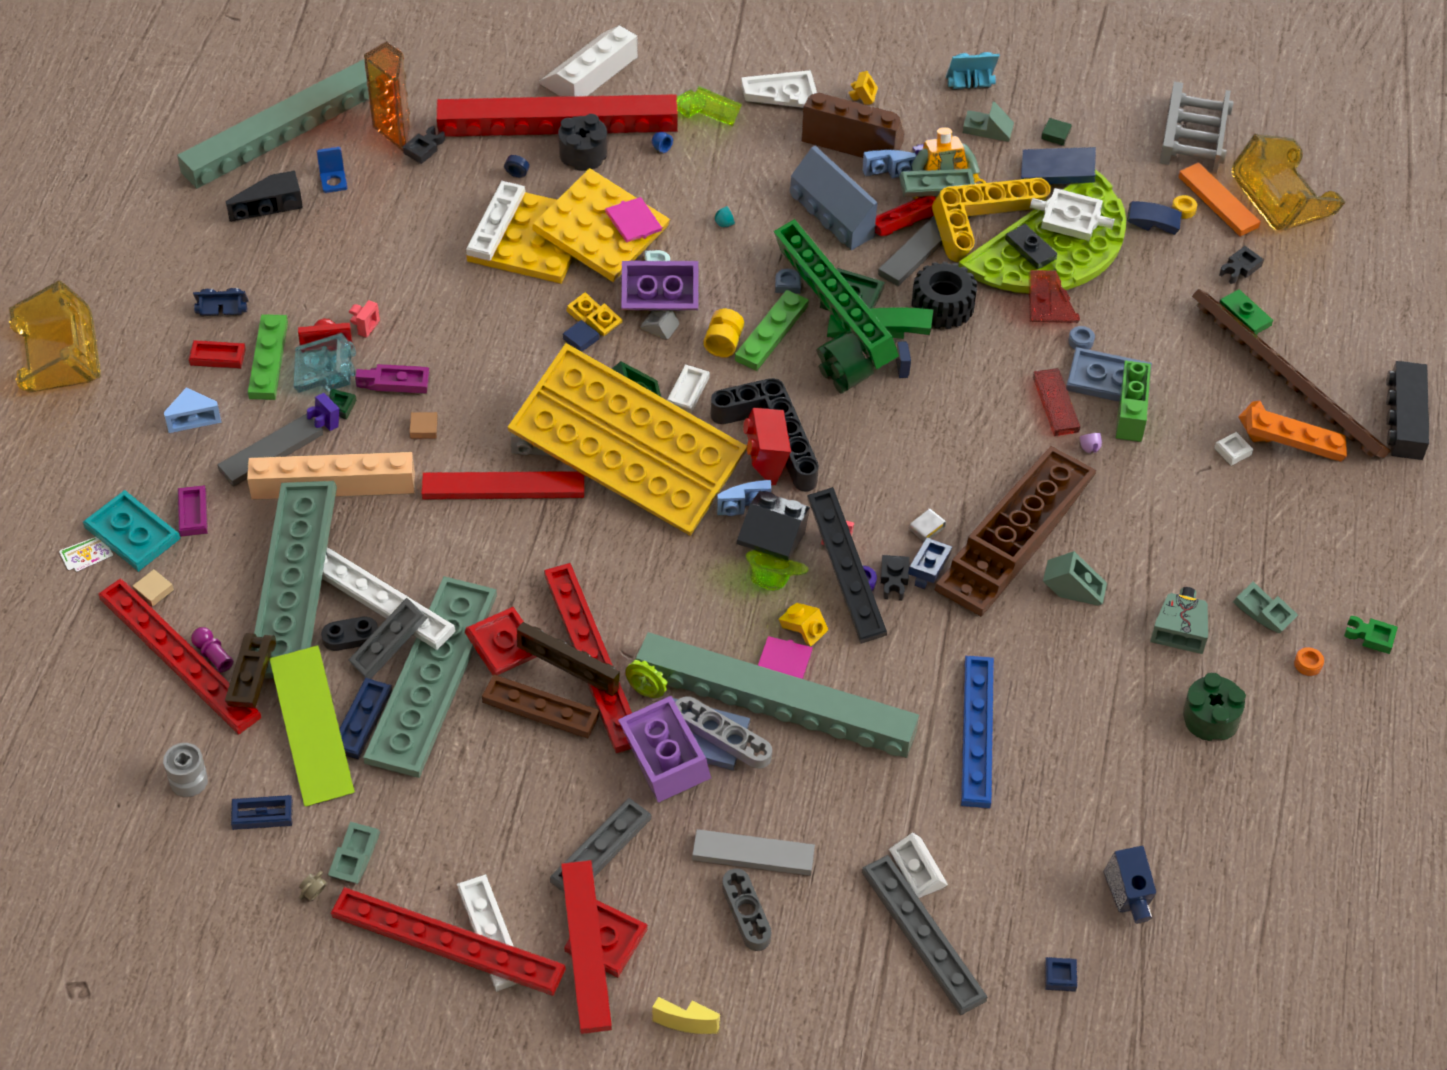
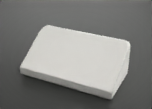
M911 833L889 849L906 881L918 898L948 885L923 840L916 834Z

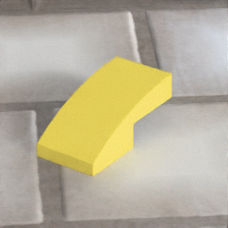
M658 997L652 1007L653 1021L671 1029L696 1034H714L719 1030L720 1014L694 1001L690 1003L687 1010H684Z

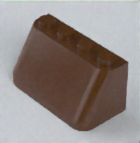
M823 93L810 95L804 104L801 142L864 158V152L900 151L904 142L905 132L900 117L894 112Z

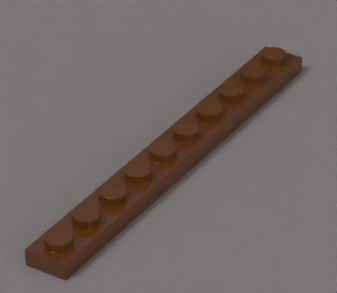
M1201 289L1196 290L1192 297L1199 302L1196 306L1207 315L1209 313L1213 314L1216 317L1214 322L1224 330L1229 328L1234 333L1232 338L1243 346L1246 343L1252 349L1249 352L1258 360L1262 361L1265 359L1270 364L1268 366L1270 371L1279 377L1283 375L1287 378L1286 384L1297 393L1302 391L1306 395L1304 400L1316 409L1319 406L1324 410L1323 416L1334 425L1339 423L1344 428L1342 433L1352 441L1357 439L1363 444L1361 449L1372 458L1375 455L1385 458L1391 450L1209 293Z

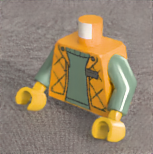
M949 128L938 129L937 139L926 140L923 149L919 151L912 162V171L971 169L974 183L977 181L986 183L983 179L979 178L980 170L975 155L966 144L960 142L958 137H952V130Z

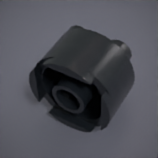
M588 114L586 116L565 118L561 121L558 135L559 156L563 164L566 166L570 164L575 167V170L587 171L589 168L595 169L599 167L601 161L607 158V129L599 120V117L595 114Z

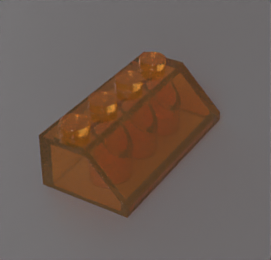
M386 41L364 54L372 126L403 151L402 146L408 142L410 130L408 92L406 90V74L403 64L404 56L399 48H395Z

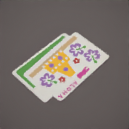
M97 537L59 551L67 569L71 570L74 568L76 571H80L113 556L110 548Z

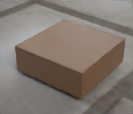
M411 412L410 439H437L438 413Z

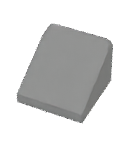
M652 310L640 327L642 330L653 335L669 339L679 326V321L673 310Z

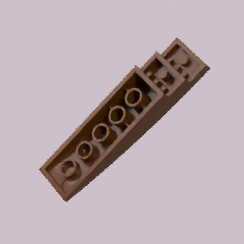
M1050 446L968 536L967 544L952 559L951 567L936 582L935 591L982 617L1054 530L1095 476L1097 470Z

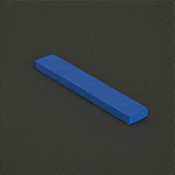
M965 655L961 806L991 807L994 658Z

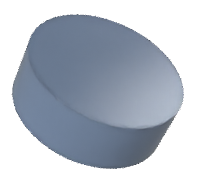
M1077 326L1070 331L1069 345L1073 349L1078 347L1089 350L1093 347L1095 334L1088 327Z

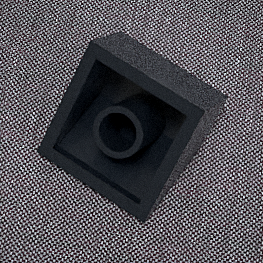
M759 491L750 503L736 544L788 561L805 535L810 507L795 500L778 497L770 492Z

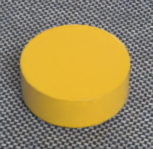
M1181 195L1173 200L1171 208L1182 212L1181 219H1189L1196 213L1197 202L1190 196Z

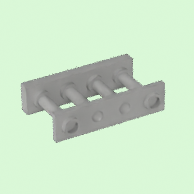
M1174 81L1160 163L1169 165L1171 155L1176 156V154L1214 160L1212 172L1217 173L1219 163L1224 164L1227 150L1222 149L1227 115H1231L1234 102L1229 101L1231 91L1226 90L1223 102L1186 96V93H1182L1183 83ZM1186 105L1221 111V115L1218 118L1183 112L1184 109H1179V107ZM1184 121L1219 127L1218 134L1181 128V125H1177V123ZM1180 137L1216 143V149L1211 150L1178 144V141H1174V139L1178 140Z

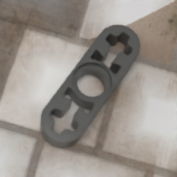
M731 869L724 874L722 881V890L745 945L754 951L764 950L771 942L769 922L748 874L741 869ZM736 880L738 884H741L742 895L738 896V891L735 885H731V881ZM742 904H750L755 908V912L751 915H743L738 911V908ZM755 922L757 932L759 934H763L762 939H757L756 936H752V924H754Z

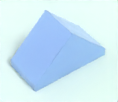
M187 387L164 412L169 433L222 423L217 401Z

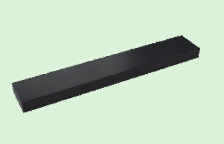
M834 487L807 495L860 644L887 636L886 627Z

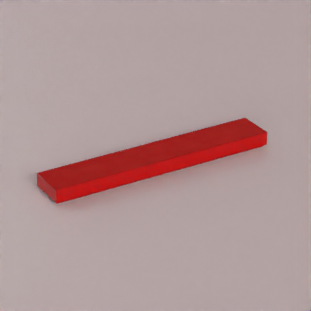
M579 471L423 472L422 499L584 498L585 476Z
M592 861L563 863L561 867L580 1033L611 1031L612 1023Z

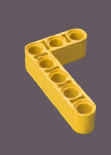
M1042 178L951 186L941 190L932 205V209L947 257L954 262H959L967 257L974 247L975 241L967 216L1032 210L1033 208H1030L1032 198L1044 201L1050 194L1049 183Z

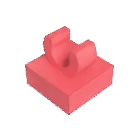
M368 300L364 307L354 304L349 310V313L353 314L350 322L357 325L358 335L367 338L380 321L378 303Z

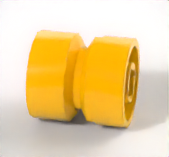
M723 308L716 310L712 315L709 328L703 340L705 349L717 357L733 355L744 328L743 317L731 309Z

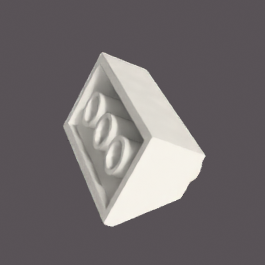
M620 25L603 32L542 78L540 84L560 97L588 96L637 58V35Z

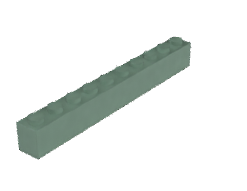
M378 51L178 154L180 171L198 189L397 85L396 68Z
M650 632L647 633L636 657V660L640 662L646 661L648 665L655 666L658 672L663 673L662 678L666 679L667 684L673 688H682L695 692L702 697L708 696L721 700L728 705H737L747 708L754 713L773 716L780 721L792 722L802 725L809 730L828 733L838 739L844 738L854 741L864 747L880 749L893 756L907 758L917 732L919 714Z

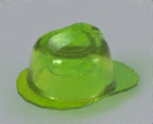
M756 550L749 551L745 555L746 560L750 563L751 581L767 590H780L787 584L790 576L803 575L809 571L808 567L802 563L792 560L786 561Z

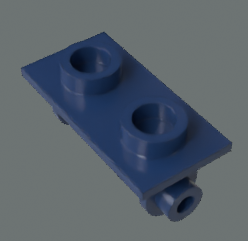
M229 288L226 291L202 289L200 292H193L197 301L194 304L195 314L200 313V316L219 315V306H223V315H242L243 312H247V302H249L246 292L241 289Z

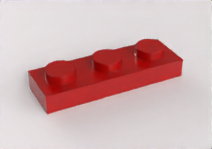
M922 196L877 215L875 233L880 236H888L893 231L912 226L914 222L921 219L933 217L932 205L936 198L934 196Z

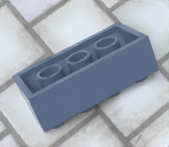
M813 146L791 175L790 194L810 214H813L826 229H829L841 243H844L850 250H853L874 238L878 202L819 148Z

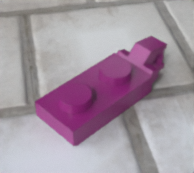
M377 364V367L371 368V370L356 369V387L373 391L427 394L430 371L428 367Z

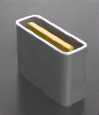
M928 509L909 525V530L925 542L926 538L931 539L946 526V521L934 511Z

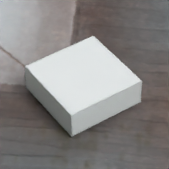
M1237 432L1216 442L1214 448L1231 466L1251 456L1253 448Z

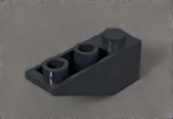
M295 170L269 175L225 201L230 222L303 208Z

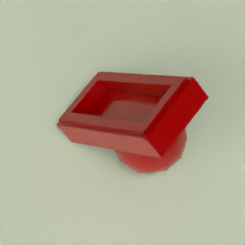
M323 318L318 320L314 326L298 327L301 353L353 349L350 323L335 324L334 321Z

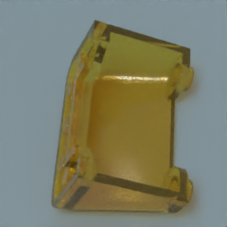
M1254 134L1234 161L1232 176L1272 228L1286 231L1339 212L1346 202L1337 192L1327 191L1322 196H1317L1296 170L1302 160L1303 152L1295 139Z
M61 280L9 308L10 327L15 333L21 334L25 340L28 369L25 367L18 369L17 377L15 378L21 390L33 393L91 383L100 378L101 371L92 312L87 303Z

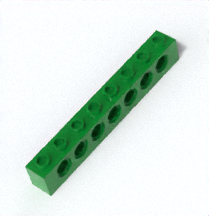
M793 219L773 231L782 254L846 332L854 333L866 348L862 352L867 358H871L874 367L878 369L899 357L892 335L799 223Z

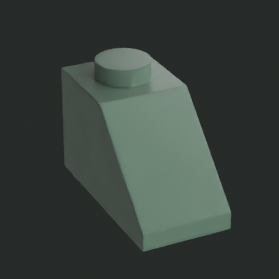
M1073 551L1047 561L1043 582L1059 597L1097 606L1103 604L1107 582L1077 553Z

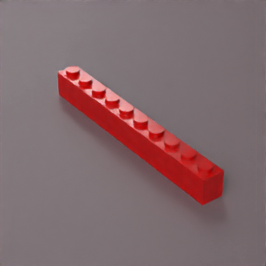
M677 94L437 99L438 134L442 131L445 132V137L558 134L561 121L565 118L595 114L605 125L607 133L678 132Z

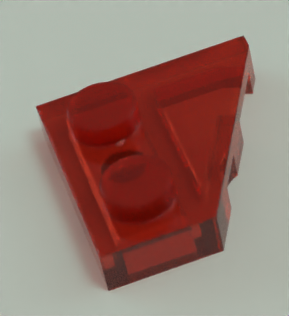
M1030 270V322L1078 323L1080 316L1078 313H1075L1069 301L1070 297L1067 291L1061 286V280L1057 272Z

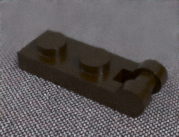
M246 633L244 635L225 698L228 706L256 708L270 656L276 647L274 635H264L263 637H257L253 633Z

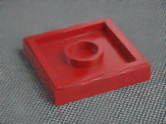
M514 606L466 627L464 632L492 675H500L536 658V656L517 647V628L524 621Z
M596 900L605 972L618 978L647 932L648 924ZM569 938L564 946V952L571 955Z

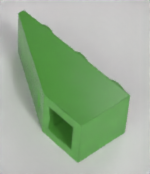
M1126 360L1124 362L1116 426L1117 439L1142 442L1147 422L1151 364Z

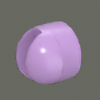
M1092 433L1080 436L1082 449L1086 453H1091L1092 451L1096 453L1102 446L1101 434Z

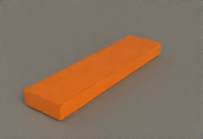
M1199 162L1179 172V178L1240 237L1259 228L1261 221Z

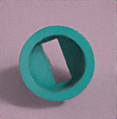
M728 206L719 209L715 214V222L723 228L735 224Z

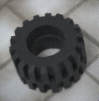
M938 262L932 263V266H924L923 271L919 270L914 278L911 306L920 309H933L932 325L935 328L945 327L946 329H951L952 326L959 327L962 322L966 323L969 321V317L973 315L977 294V281L974 280L972 273H967L968 269L958 267L959 264H948V262L938 264Z

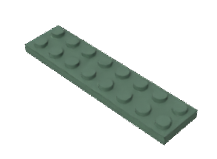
M334 481L281 483L254 632L257 637H263L264 635L275 636L276 647L271 653L270 658L311 647L337 489ZM270 660L264 679L274 678Z
M443 577L429 610L453 624L456 632L438 650L416 637L363 757L364 764L420 778L475 649L464 633L465 629L488 618L497 597L496 589Z

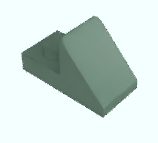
M993 102L990 114L968 110L962 133L1009 142L1014 122L997 103Z

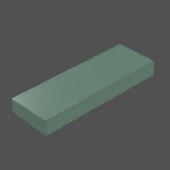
M971 169L901 172L899 176L904 197L938 196L941 190L946 187L975 184Z

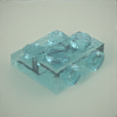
M340 333L295 347L294 388L297 392L300 393L319 386H323L328 392L331 389L350 385L351 377L355 376V368L351 362V357L356 356L353 343L349 342Z

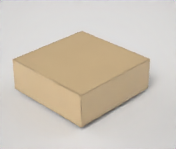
M152 570L133 585L134 591L152 607L174 590L173 585L156 570Z

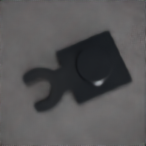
M429 127L425 136L418 133L402 146L403 154L422 164L437 152V145L444 143L445 132L442 131L440 134L435 135V127Z
M1244 246L1229 257L1227 264L1221 267L1219 276L1231 274L1229 283L1234 284L1237 282L1240 274L1247 278L1262 267L1264 259Z
M882 555L880 583L885 584L883 591L884 599L888 600L889 592L896 591L899 594V600H903L905 593L904 585H908L910 557Z

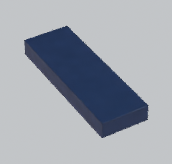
M369 678L364 679L339 728L347 757L359 759L393 691L392 685Z

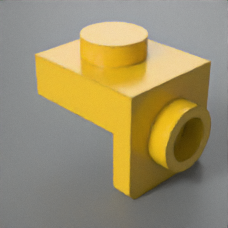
M797 602L790 606L787 612L778 619L782 628L801 633L806 645L809 646L815 644L828 631L819 608Z

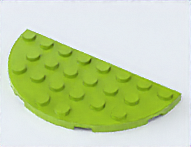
M1095 169V183H1074L1063 190L1103 200L1100 216L1115 219L1112 229L1097 226L1092 232L1090 241L1042 229L1044 211L1034 209L959 261L958 267L968 269L967 273H972L974 279L979 282L1012 292L1027 294L1052 293L1080 286L1104 272L1119 254L1126 230L1124 206L1121 199H1118L1113 192L1111 183ZM1026 224L1058 253L1057 259L1037 270L1005 240L1006 234Z

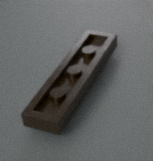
M522 622L517 628L518 648L611 696H614L618 691L620 671L616 670L612 665L591 657L585 651L577 650L565 641L544 633L538 627Z

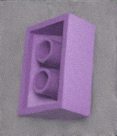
M622 261L621 309L698 310V261Z

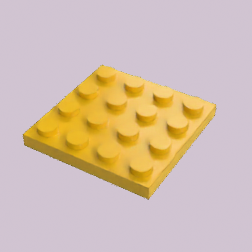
M589 168L533 223L532 230L614 282L622 274V261H635L668 227L670 219L647 205L662 226V231L648 235L646 239L639 238L626 243L606 214L605 209L620 204L621 201L627 202L636 199V197Z
M525 192L491 261L466 254L467 262L562 284L574 257L532 230L533 223L557 200Z

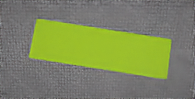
M319 646L270 658L304 806L354 793L352 778Z

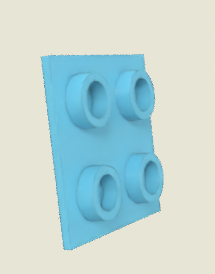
M984 52L979 55L962 53L952 56L946 74L948 87H953V89L970 88V77H972L974 88H977L978 83L979 87H991V85L996 83V77L992 74L1000 55Z

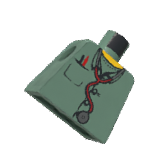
M1191 587L1181 588L1179 595L1174 593L1168 594L1155 622L1150 642L1203 654L1208 639L1207 602L1196 599V590Z

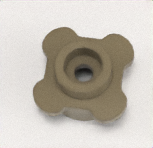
M322 871L318 872L316 876L311 873L303 880L299 886L302 889L299 896L300 900L306 897L311 902L323 891L327 883L321 878L323 875Z

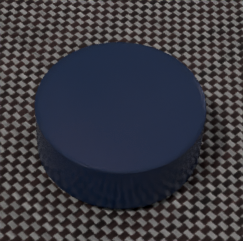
M510 155L505 161L504 168L511 176L522 178L527 175L530 165L523 157Z

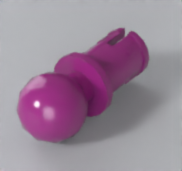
M206 627L195 629L192 633L191 641L195 647L201 649V655L209 658L219 672L229 670L234 660L221 647V641L214 639L212 631Z

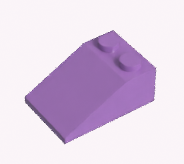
M672 696L618 719L643 775L658 803L711 779L706 757Z

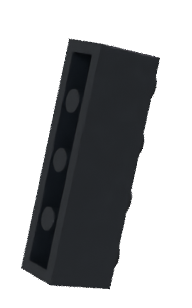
M1396 361L1393 370L1388 371L1386 385L1390 386L1386 399V404L1390 405L1387 414V425H1391L1387 435V445H1391V456L1423 460L1429 446L1427 364Z

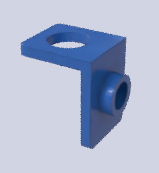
M341 147L317 150L323 192L347 190ZM331 178H338L341 180V182L335 186L327 184V181Z

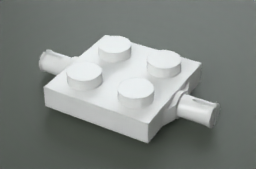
M1055 188L1052 197L1047 202L1032 198L1030 208L1044 211L1042 229L1090 241L1092 232L1097 226L1112 229L1115 219L1100 216L1103 200Z

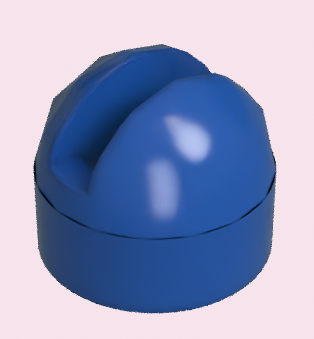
M657 132L652 137L653 147L662 153L669 151L673 144L672 136L665 132Z

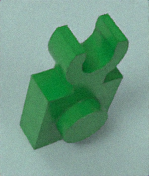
M1350 616L1347 625L1356 629L1347 627L1344 633L1346 638L1352 640L1364 639L1362 646L1390 654L1398 629L1397 626L1370 618L1367 624L1357 616Z

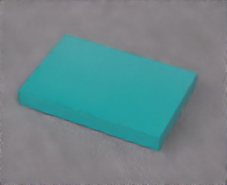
M126 490L83 521L85 529L101 540L138 572L180 540V535L176 530Z

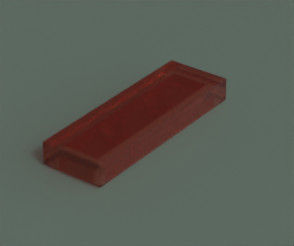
M1059 368L1034 371L1033 380L1053 435L1079 433L1081 426Z

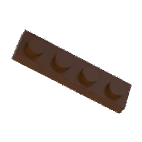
M494 674L482 695V703L587 739L599 718L598 709Z

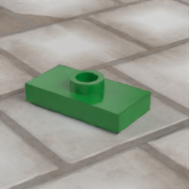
M1240 289L1220 299V304L1255 334L1272 326L1273 319Z

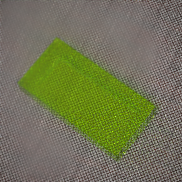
M698 86L689 109L733 126L742 104Z

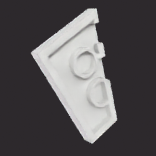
M811 70L741 78V87L745 101L804 108L807 98L817 93Z

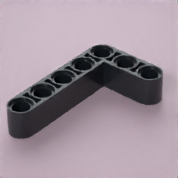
M769 378L720 389L712 394L710 415L711 419L717 424H728L749 418L753 408L784 410L791 449L785 464L794 486L798 490L808 492L816 488L819 470L818 461L782 381L776 378Z

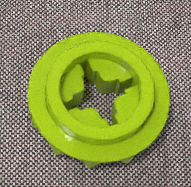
M634 660L626 667L625 675L628 682L641 695L656 699L662 697L667 691L666 685L668 682L662 678L663 673L658 672L655 666L648 665L646 661Z

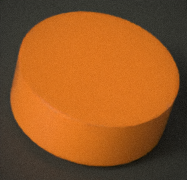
M1311 647L1300 649L1294 660V666L1297 671L1306 676L1319 674L1324 665L1322 653Z

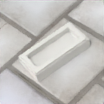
M685 365L667 401L691 414L709 379V371Z

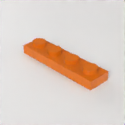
M1251 407L1246 412L1248 434L1340 462L1347 457L1346 436L1256 407Z

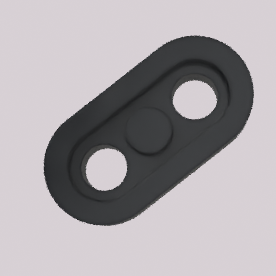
M367 616L330 622L324 626L321 632L323 645L332 651L361 647L378 629V625L373 618Z

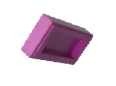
M205 485L178 488L180 537L208 534Z

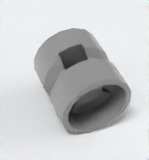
M179 743L168 749L164 755L163 764L172 791L182 797H192L202 792L208 783V775L200 749L190 743Z

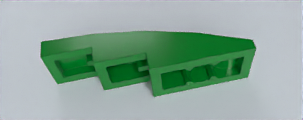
M907 307L870 309L893 338L904 339L905 332L930 335L933 309ZM830 315L827 337L835 338L846 331L835 317Z

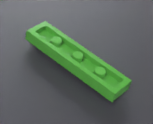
M786 290L736 352L735 361L758 371L807 309L809 299Z
M261 314L248 388L249 399H276L288 326L287 315Z

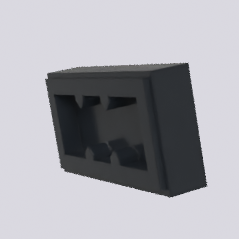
M1026 224L1006 234L1005 240L1037 270L1057 259L1058 253Z

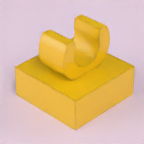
M868 71L860 72L857 81L851 83L853 91H849L848 94L853 101L861 98L864 105L873 104L878 87Z

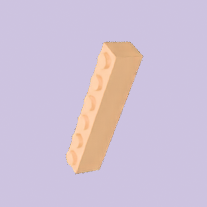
M412 452L249 458L247 480L251 499L279 498L281 483L334 481L337 486L335 496L414 493L415 470Z

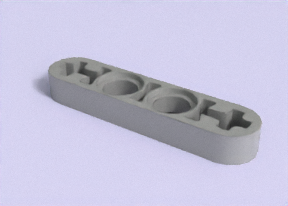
M682 697L676 701L681 714L682 710L692 709V713L686 712L682 716L693 733L751 767L761 769L770 764L772 760V746L767 740L692 697ZM710 720L717 722L719 726L715 730H707L703 727V724ZM730 735H739L743 741L739 744H731L727 741V738ZM760 751H764V755L760 754L757 757L754 756V752L759 753Z

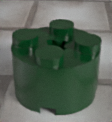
M850 331L841 333L816 349L821 360V364L818 365L821 374L825 378L831 377L834 380L833 384L840 394L874 374L871 358H865L862 352L866 349L865 346Z
M1211 672L1206 674L1205 677L1196 680L1188 690L1183 709V717L1187 729L1193 735L1205 741H1212V739H1222L1221 741L1231 738L1237 732L1245 708V692L1233 681L1221 677L1217 673Z

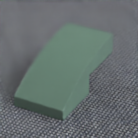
M1254 582L1233 601L1236 606L1251 618L1277 633H1281L1298 616L1279 596L1274 600L1271 599Z
M350 821L343 844L337 848L328 876L358 884L380 835L379 829Z

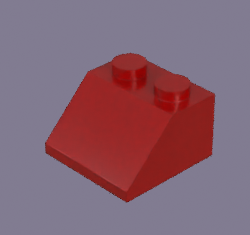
M753 408L749 418L745 419L743 425L744 434H747L748 437L747 454L751 455L754 469L765 480H771V485L776 486L791 453L784 410Z

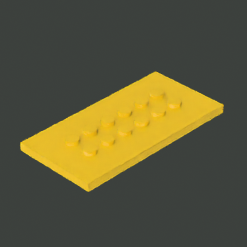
M567 343L562 347L508 425V431L689 536L692 535L747 451L745 444Z

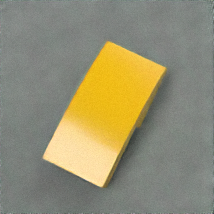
M586 292L571 302L566 309V312L578 322L580 320L584 321L602 336L607 335L622 323V319L605 303L600 306Z

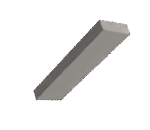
M697 829L692 860L811 876L815 845Z

